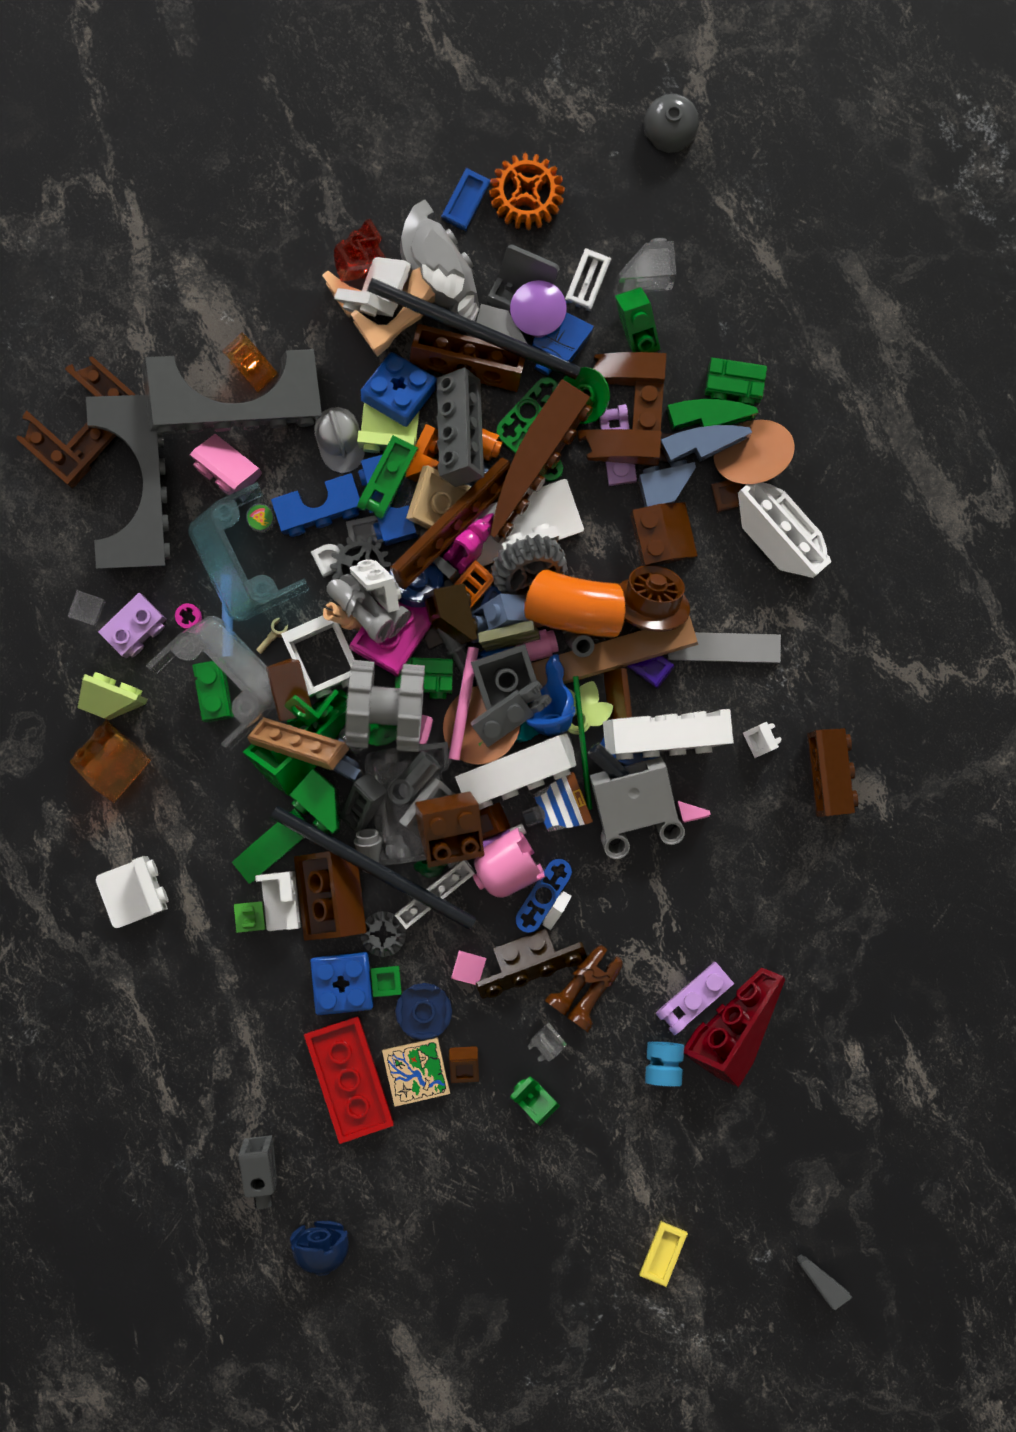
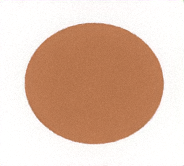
M751 420L736 425L750 427L752 431L750 438L714 455L715 466L726 479L740 484H757L776 477L786 469L793 458L795 444L790 432L782 425L769 420Z
M477 686L472 687L460 760L470 764H487L501 758L511 749L518 737L520 726L487 747L471 725V721L486 712ZM459 695L450 704L443 723L444 739L449 750Z

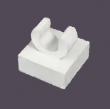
M765 722L743 732L754 758L779 747L778 744L781 742V737L775 739L771 732V729L775 727L774 724Z

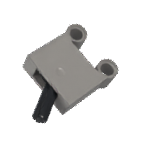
M601 743L592 745L588 751V756L604 770V772L590 775L603 829L600 835L601 842L606 854L612 859L625 857L630 849L625 832L654 824L661 840L665 844L675 845L684 838L685 829L676 812L667 767L662 757L623 766ZM670 824L675 825L670 831L664 830ZM614 839H621L616 845L609 844Z

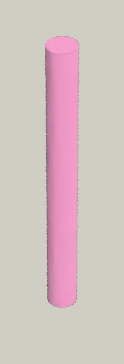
M468 647L448 759L460 760L474 681L471 662L477 660L479 649L475 647Z

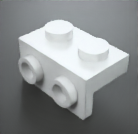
M363 560L357 566L350 567L351 574L367 590H370V594L389 613L400 610L398 599H401V591L399 585L395 582L394 577L376 560Z

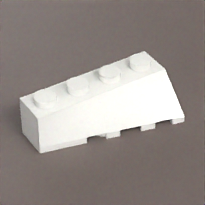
M569 732L455 776L461 793L470 791L478 802L480 810L493 805L491 799L502 796V799L506 800L519 795L518 788L527 785L528 789L531 790L544 785L543 779L553 775L554 779L557 780L570 775L569 768L576 766L571 736Z

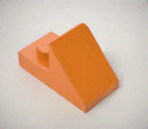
M428 424L425 425L415 445L419 451L405 477L418 482L423 466L428 465L438 470L439 461L433 459L435 454L439 452L437 446L438 430Z

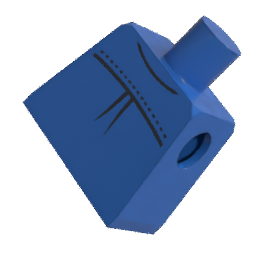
M566 312L565 319L559 328L544 337H535L532 346L572 362L590 339L594 326ZM539 364L535 366L538 372L547 376L552 371Z

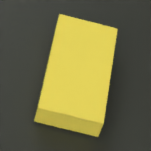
M660 1221L639 1275L667 1287L687 1237V1231Z

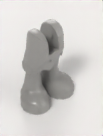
M345 574L340 579H334L327 585V593L346 612L348 618L350 615L355 617L367 631L369 637L378 644L383 643L387 637L393 638L401 631L410 618L411 612L404 606H399L400 610L390 613L382 608L368 593L369 590L350 574Z

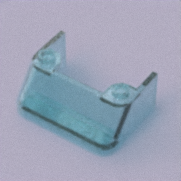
M258 482L216 501L191 522L188 530L194 547L227 614L235 621H245L309 590L305 578L281 590H278L275 582L266 575H258L248 580L224 532L225 529L237 523L240 516L238 507L263 496Z

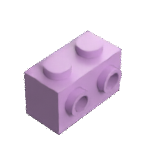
M138 593L98 632L122 657L127 659L129 656H136L144 648L142 643L148 637L154 638L164 629L163 623L167 619L145 596Z

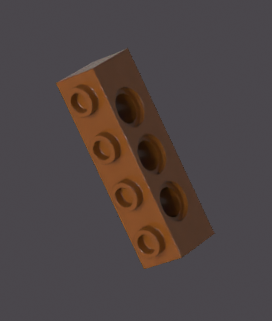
M417 324L409 362L419 368L442 374H449L465 367L478 377L483 384L517 392L525 358L478 338Z

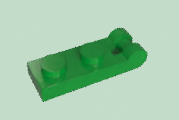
M392 435L359 499L357 507L364 511L368 509L374 512L376 517L383 520L419 451L418 447ZM375 491L384 495L381 502L372 499Z

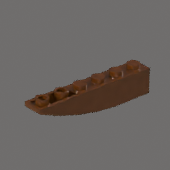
M563 379L529 427L506 475L490 533L491 537L498 543L502 538L506 539L514 528L512 523L517 515L521 516L527 510L530 504L528 499L534 491L538 492L546 480L544 475L549 468H555L561 458V450L565 444L569 446L577 435L575 429L581 421L585 422L593 411V407H591L593 403L590 396Z

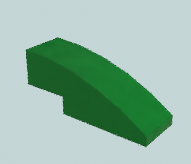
M698 399L669 404L666 408V414L673 432L699 424L700 427L735 425L755 419L758 410L757 407L741 402L721 399Z
M294 808L290 812L293 815L299 817L300 819L308 822L297 808ZM277 822L241 853L232 864L245 880L251 884L256 880L255 876L266 872L294 849L305 837Z

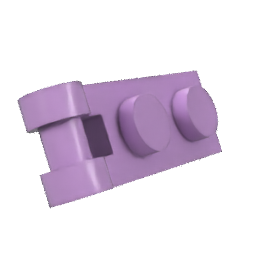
M626 404L617 405L616 409L606 410L603 416L599 418L600 429H629ZM619 419L620 427H609V420ZM605 462L608 486L636 483L635 464Z
M713 962L655 1014L660 1020L664 1019L670 1026L668 1029L673 1035H676L734 983L720 966ZM677 1006L685 1013L679 1019L672 1012Z

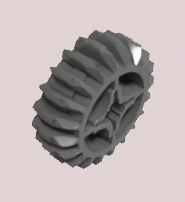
M539 534L534 538H530L527 535L523 540L516 538V542L513 544L507 543L506 549L499 550V556L493 558L494 564L491 566L494 584L502 594L525 595V598L532 582L542 570L547 569L563 575L568 570L565 559L566 555L557 541L551 540L549 536L542 538Z

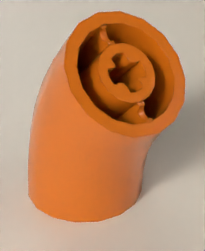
M546 569L542 570L532 582L526 597L524 612L526 619L529 621L532 620L534 623L550 628L590 636L616 637L621 632L624 623L625 599L623 590L617 583L579 579Z

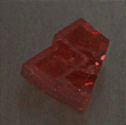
M371 219L364 221L360 229L351 232L348 238L338 243L334 249L335 266L341 282L366 278L373 259L376 257L386 258L379 247L382 237Z

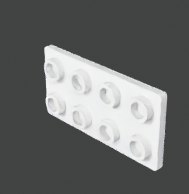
M566 479L542 486L538 492L534 491L528 499L530 504L527 510L521 516L518 514L513 521L514 528L506 539L502 538L499 543L491 535L488 536L477 562L482 566L494 563L493 558L499 556L498 551L505 550L507 543H515L516 538L523 540L527 535L530 538H534L539 534L542 538L549 536L551 540L559 541L582 533L584 527ZM498 502L490 504L473 522L482 519L490 513L495 515Z

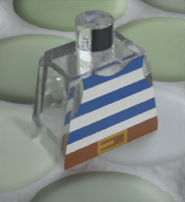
M574 772L535 793L533 796L537 806L522 811L527 827L544 822L547 832L593 822Z

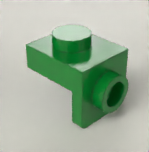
M532 1077L521 1080L515 1086L514 1092L510 1096L539 1126L560 1106L539 1082Z

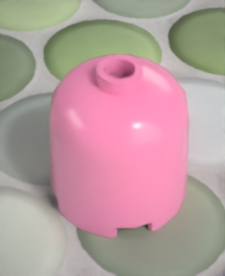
M517 827L484 847V856L474 860V867L477 873L473 875V879L480 890L486 888L491 895L503 898L543 879L545 873L541 864L536 865L530 855L535 852L522 831L520 832Z

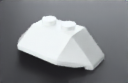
M762 482L748 484L738 492L742 528L779 570L814 578L831 563L830 556L827 555V547L822 533L785 491Z

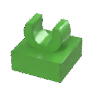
M263 901L234 904L237 933L266 929Z

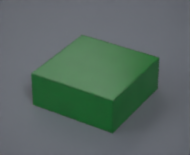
M400 966L371 968L373 997L402 994Z

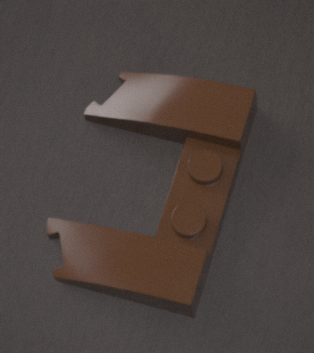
M619 352L596 354L594 356V360L597 363L593 369L603 375L607 384L635 386L632 429L578 430L579 442L587 439L592 452L587 454V460L658 466L667 353Z
M93 356L89 357L91 366L78 371L75 370L73 364L65 368L72 377L94 396L136 395ZM26 410L22 418L30 422L26 437L17 435L16 439L73 489L91 470L89 465L110 444L116 435L102 429L88 428L86 423L65 445Z

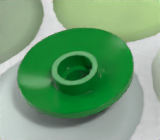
M581 367L576 380L565 376L563 380L585 394L588 390L591 393L593 403L591 407H593V411L585 422L581 421L580 423H592L601 418L607 410L610 401L609 386L603 375L593 368Z

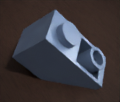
M680 460L671 463V468L660 470L659 466L644 469V474H640L638 478L644 507L675 503L696 468L695 462L687 464V460Z
M499 594L472 611V617L475 619L478 627L477 638L479 632L529 621L526 619L524 612L525 595ZM479 638L471 641V643L479 642Z

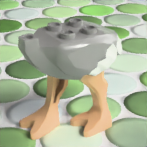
M423 200L413 206L403 227L400 240V255L402 260L410 263V270L402 290L475 321L480 307L473 274L475 273L472 267L474 265L465 252L460 254L456 245L458 241L450 229L445 231L440 223L431 220L435 216L434 211L427 201ZM329 271L322 275L334 297L338 288L362 291L348 286ZM337 301L343 309L344 304ZM403 307L398 315L387 325H378L357 310L349 312L343 309L348 317L352 316L355 326L377 357L390 346L392 341L404 329L422 317V314Z

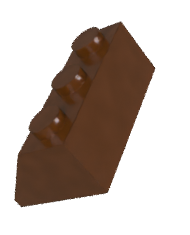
M845 728L822 729L807 733L817 817L855 813L854 807H858V795L856 790H852L851 779H855V768L853 762H849L848 751L852 750L850 734H846Z
M330 851L294 856L304 941L367 933L358 867Z

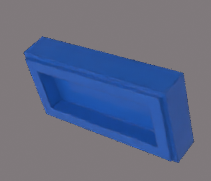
M466 168L441 219L467 231L490 186L491 180Z

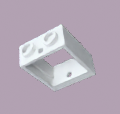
M323 615L281 634L291 658L299 660L301 663L309 697L316 696L317 700L329 695L332 692L331 689L336 686L348 687L351 671L314 687L295 644L333 627L350 667L353 660H355L340 624L324 619Z

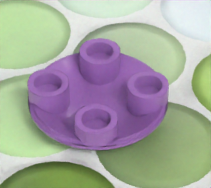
M539 280L522 285L513 295L510 304V313L515 325L524 333L536 338L544 337L558 329L565 319L567 310L562 292L555 285Z

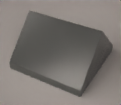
M525 644L471 662L476 684L486 711L516 690L520 691L530 683L537 681ZM539 691L530 699H526V703L533 702L541 697V692Z

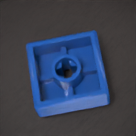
M390 352L362 387L361 401L407 427L436 390L437 379L394 352Z
M367 952L322 956L311 959L316 1015L365 1011L373 1008ZM339 976H343L344 980L350 983V985L345 987V991H340L339 987H335L334 982L339 980Z

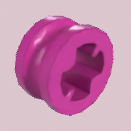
M182 604L176 610L175 620L182 628L192 630L200 625L202 614L193 604ZM188 609H192V615L196 617L194 622L189 621V624H184L185 619L182 617V613L184 611L188 613Z

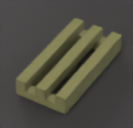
M532 620L478 633L480 645L482 644L486 652L541 640L539 630Z

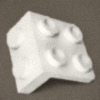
M376 257L372 261L362 291L338 288L334 299L343 303V309L349 312L357 310L374 317L376 314L393 317L398 304L368 292L367 288L371 279L375 278L402 290L408 279L410 263L405 260Z
M148 856L134 859L131 863L99 874L96 877V883L112 926L115 928L123 927L168 909L166 905L168 903L166 891L163 886H159L156 878L159 875L157 867Z

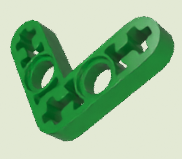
M545 377L537 381L498 424L497 434L500 435L499 441L503 442V445L514 455L529 427L542 409L539 403L530 397L534 395L537 399L542 393L541 386L546 388L549 385L552 386L553 393L558 386L554 379ZM545 395L541 400V404L545 405L550 396ZM530 404L536 409L535 416L530 419L522 417L520 409L523 405ZM513 415H515L518 421L526 426L522 428L521 425L518 424V426L514 429V434L516 436L512 437L509 435L505 438L503 436V427H512V425L515 423V419H513L512 417ZM560 460L555 468L557 474H545V482L552 483L560 479L563 472V465Z

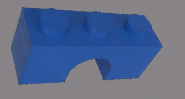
M382 455L361 460L363 469L358 470L362 487L367 486ZM375 491L372 499L381 502L384 495ZM409 505L401 508L390 507L383 520L377 517L378 523L373 524L377 540L383 539L385 546L418 537L414 522L406 519Z
M352 473L325 481L328 497L326 502L317 508H310L304 505L298 490L271 499L281 532L284 535L289 534L290 537H295L305 533V528L316 525V528H323L331 525L333 519L343 517V520L358 516V511L362 509L357 507L360 497Z

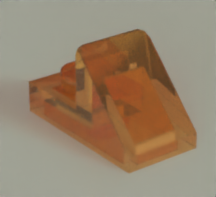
M243 332L222 350L224 355L230 360V364L257 392L278 374Z

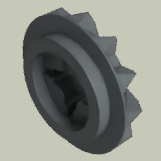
M381 911L370 915L365 920L367 933L360 935L363 946L371 954L386 957L395 954L401 949L405 942L406 930L395 917V914ZM383 922H385L386 931L395 934V936L386 938L382 947L380 937L371 935V932L380 931Z

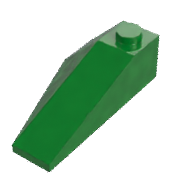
M342 689L338 690V694L330 703L333 708L323 720L319 717L308 727L299 718L287 720V725L335 739L346 724L348 693ZM324 699L311 706L312 709L316 710ZM253 744L243 751L244 755L267 780L287 796L317 766Z

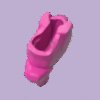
M487 514L482 519L469 525L467 530L456 537L452 546L443 555V559L445 561L448 560L458 570L459 574L464 573L480 557L483 544L491 533L494 514Z

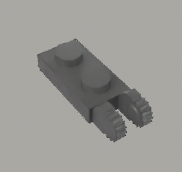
M538 680L530 683L520 691L516 690L471 721L472 727L487 747L497 742L526 722V720L533 717L534 713L542 711L551 703L552 699L548 694L542 695L529 705L526 703V699H530L541 690L542 685Z

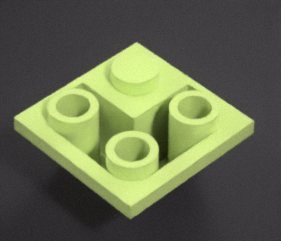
M95 672L93 677L86 674L83 677L78 708L110 720L145 705L148 699L141 696L142 690L122 682L120 687L114 686L116 680Z

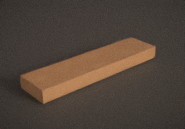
M265 717L247 737L253 745L329 770H333L349 750L345 742Z

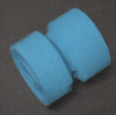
M647 1042L646 1058L650 1061V1064L646 1066L645 1083L659 1086H682L683 1069L679 1067V1063L684 1058V1044Z

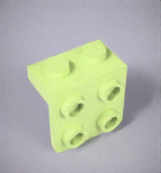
M364 403L361 431H358L357 439L359 448H363V451L369 453H380V450L385 451L392 435L415 446L419 412L410 424L405 427Z

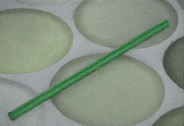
M573 676L586 805L588 810H592L579 676Z

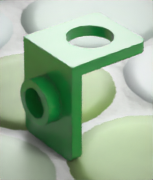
M335 689L327 695L316 710H313L296 695L288 700L284 707L309 727L319 717L323 720L333 708L330 703L338 694V691ZM295 705L301 707L306 712V714L300 712L295 707Z

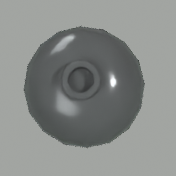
M676 93L665 94L655 99L647 109L644 118V133L646 137L649 138L656 149L667 153L679 152L692 143L696 138L699 128V116L696 107L688 98Z

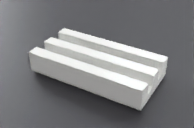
M585 248L565 301L567 303H574L577 307H584L591 312L611 258ZM591 257L593 261L577 298L573 296L587 259ZM598 261H602L603 265L588 301H585L584 297Z

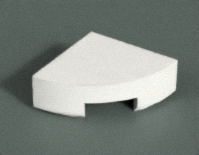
M564 891L561 892L544 918L542 925L551 930L572 896Z

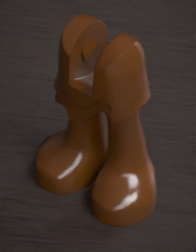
M603 945L596 947L583 963L577 966L578 969L572 973L575 974V977L560 993L549 994L544 1000L565 1016L585 984L593 982L583 998L567 1016L568 1019L586 1032H589L593 1025L590 1018L592 1008L607 987H610L615 982L623 965L622 959L616 956L607 965L605 971L598 968L597 964L601 962L607 951V948Z

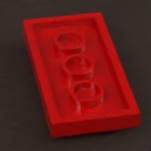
M359 1016L305 1033L304 1037L339 1144L394 1126Z

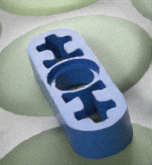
M554 859L547 865L544 873L549 880L554 875V872L551 870L553 865L558 867L560 864H563L565 866L563 871L567 874L564 878L560 876L557 878L555 884L560 885L557 891L550 884L542 882L543 879L537 881L516 915V924L520 930L529 933L539 928L571 877L572 869L567 861ZM541 887L550 889L552 893L551 900L546 904L539 903L535 898L536 891ZM531 900L537 907L545 910L542 915L538 911L535 913L533 919L536 921V924L534 926L529 924L527 927H524L522 925L524 920L520 917L523 913L528 915L532 910V907L527 906Z

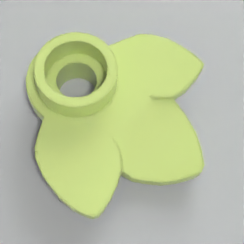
M594 681L580 686L584 732H586L590 726H600L604 721H607L612 713L613 705L599 702L598 689ZM570 690L574 698V707L576 708L575 693ZM571 724L567 731L571 734L579 735L578 726Z

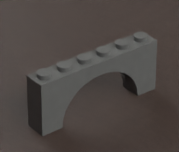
M314 349L286 350L281 357L280 374L275 386L265 395L244 403L218 402L196 392L185 382L179 373L174 356L145 357L141 364L149 431H157L158 435H169L175 433V430L186 429V433H199L203 431V428H214L216 432H224L236 426H242L243 430L258 429L259 425H270V428L276 429L286 427L288 423H297L298 427H308L314 425V422L322 416Z
M145 395L86 397L88 428L102 429L122 439L135 454L143 478L141 502L132 520L118 533L108 538L94 540L96 569L165 566V560H170V544L164 543L163 532H169L168 515H162V504L167 503L166 486L160 487V475H165V458H159L158 447H164L163 435H158L157 431H149Z

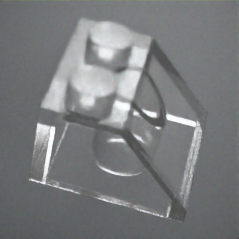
M655 238L650 240V243H645L619 273L616 292L624 293L642 287L643 291L672 290L676 278L674 241H667L665 238Z

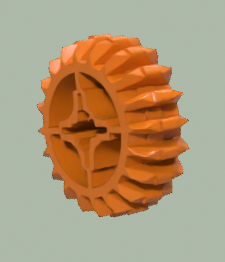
M524 153L523 160L519 161L518 157L514 155L512 156V165L504 160L502 162L504 170H495L497 178H492L490 181V185L494 187L489 190L490 197L494 198L491 201V205L493 208H498V217L506 215V224L515 220V228L519 229L522 222L526 223V229L530 230L531 223L535 222L536 226L540 228L542 227V218L549 223L552 220L551 214L557 215L559 213L557 205L563 204V198L560 195L564 194L565 189L560 185L562 183V176H555L557 173L556 166L548 168V159L539 163V155L536 154L533 160H528V154ZM522 173H532L535 176L527 178ZM511 179L514 182L513 186L516 191L512 193V198L507 200L504 189ZM546 183L550 195L547 201L542 204L538 192L542 190V185ZM522 189H525L526 191L532 189V195H529V193L527 192L522 194ZM526 205L532 208V210L525 211L517 208Z

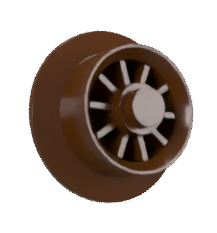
M656 565L640 566L631 572L629 579L619 584L625 599L624 620L639 627L640 630L671 631L681 627L688 620L690 605L684 595L685 585L682 579L673 571Z

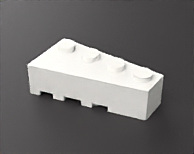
M730 709L706 713V711L681 714V716H678V714L655 716V718L644 716L612 719L603 722L605 748L612 755H616L617 760L633 759L634 753H643V758L660 757V751H669V756L686 755V749H695L696 754L711 753L712 747L733 743Z

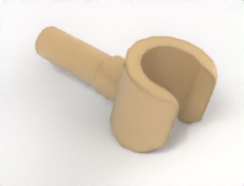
M280 618L272 621L271 632L256 649L260 654L263 653L272 641L277 637H282L281 634L288 631V625L282 631L275 630L274 627L280 622Z

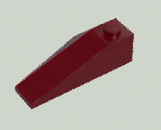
M761 967L737 990V996L726 1006L722 1004L716 1010L718 1014L707 1024L703 1022L696 1028L684 1047V1055L715 1077L739 1087L754 1063L784 985V976Z

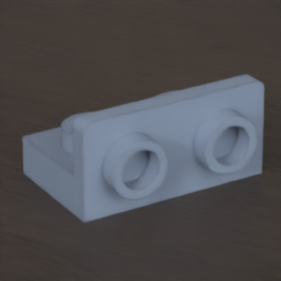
M346 755L343 756L333 769V771L352 782L358 780L363 775L361 770L358 769L360 767L359 763Z

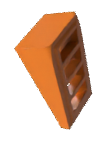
M476 560L454 584H463L468 581L478 590L474 594L465 586L466 591L469 592L471 597L470 609L494 584L492 574ZM474 572L486 581L483 585L471 576Z

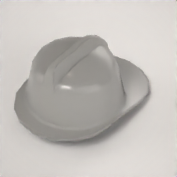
M335 407L323 411L322 416L314 425L315 437L321 457L325 465L331 470L339 473L351 472L361 464V460H363L365 451H363V448H359L357 443L358 431H360L355 416L347 409Z

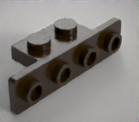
M545 928L493 948L501 973L476 982V986L482 999L497 997L505 990L513 987H523L531 980L539 977H549L557 970L565 967L577 966L587 958L582 942L555 952Z

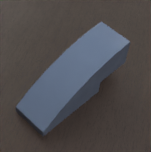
M734 425L698 427L661 439V449L669 465L694 452L699 462L750 438L752 431L750 427Z

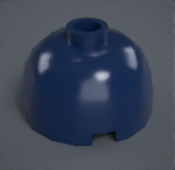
M333 1221L314 1222L316 1227L306 1229L305 1225L292 1233L290 1243L296 1264L302 1270L318 1276H325L343 1264L349 1247L347 1230L344 1231L343 1225Z

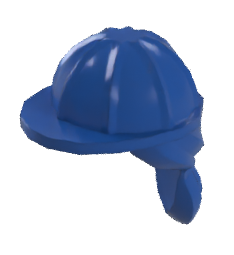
M558 654L552 655L547 661L545 667L547 683L540 690L541 695L548 694L552 701L542 711L534 713L533 717L526 720L527 725L533 727L538 733L549 737L565 733L570 728L573 716L576 713L573 695L563 684L564 667L560 662Z

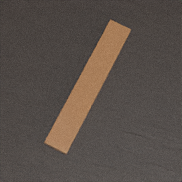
M690 616L681 627L671 631L656 632L644 629L594 644L593 652L587 657H579L573 651L560 654L559 659L564 667L563 684L573 682V676H579L580 680L698 645ZM549 658L531 663L536 679L542 687L547 683L545 667Z

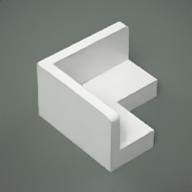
M295 871L255 876L256 881H262L266 929L268 931L301 928Z

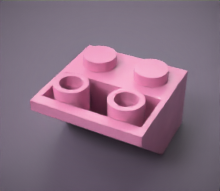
M217 434L211 436L190 454L195 460L193 466L197 468V471L208 480H211L213 477L217 479L215 483L231 498L237 495L242 499L262 474L256 465Z

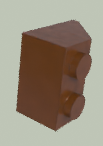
M685 502L657 504L632 510L630 516L642 566H660L698 557Z

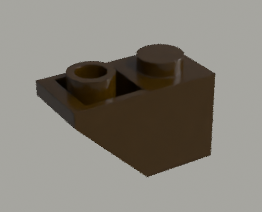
M464 583L433 589L423 594L430 623L461 645L478 639L477 623L472 617L470 609L471 597L469 592L466 591Z

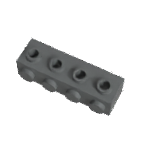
M464 367L438 377L436 391L438 401V415L436 417L438 424L437 446L439 449L438 472L441 478L455 488L484 478L481 381Z

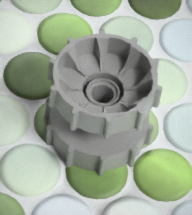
M353 660L346 712L345 737L347 747L368 748L371 724L397 726V750L418 752L425 666L403 664L400 688L374 686L375 662Z

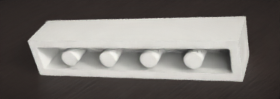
M467 860L460 861L426 890L444 899L473 876L475 870ZM413 899L399 910L395 917L407 929L431 910V908Z

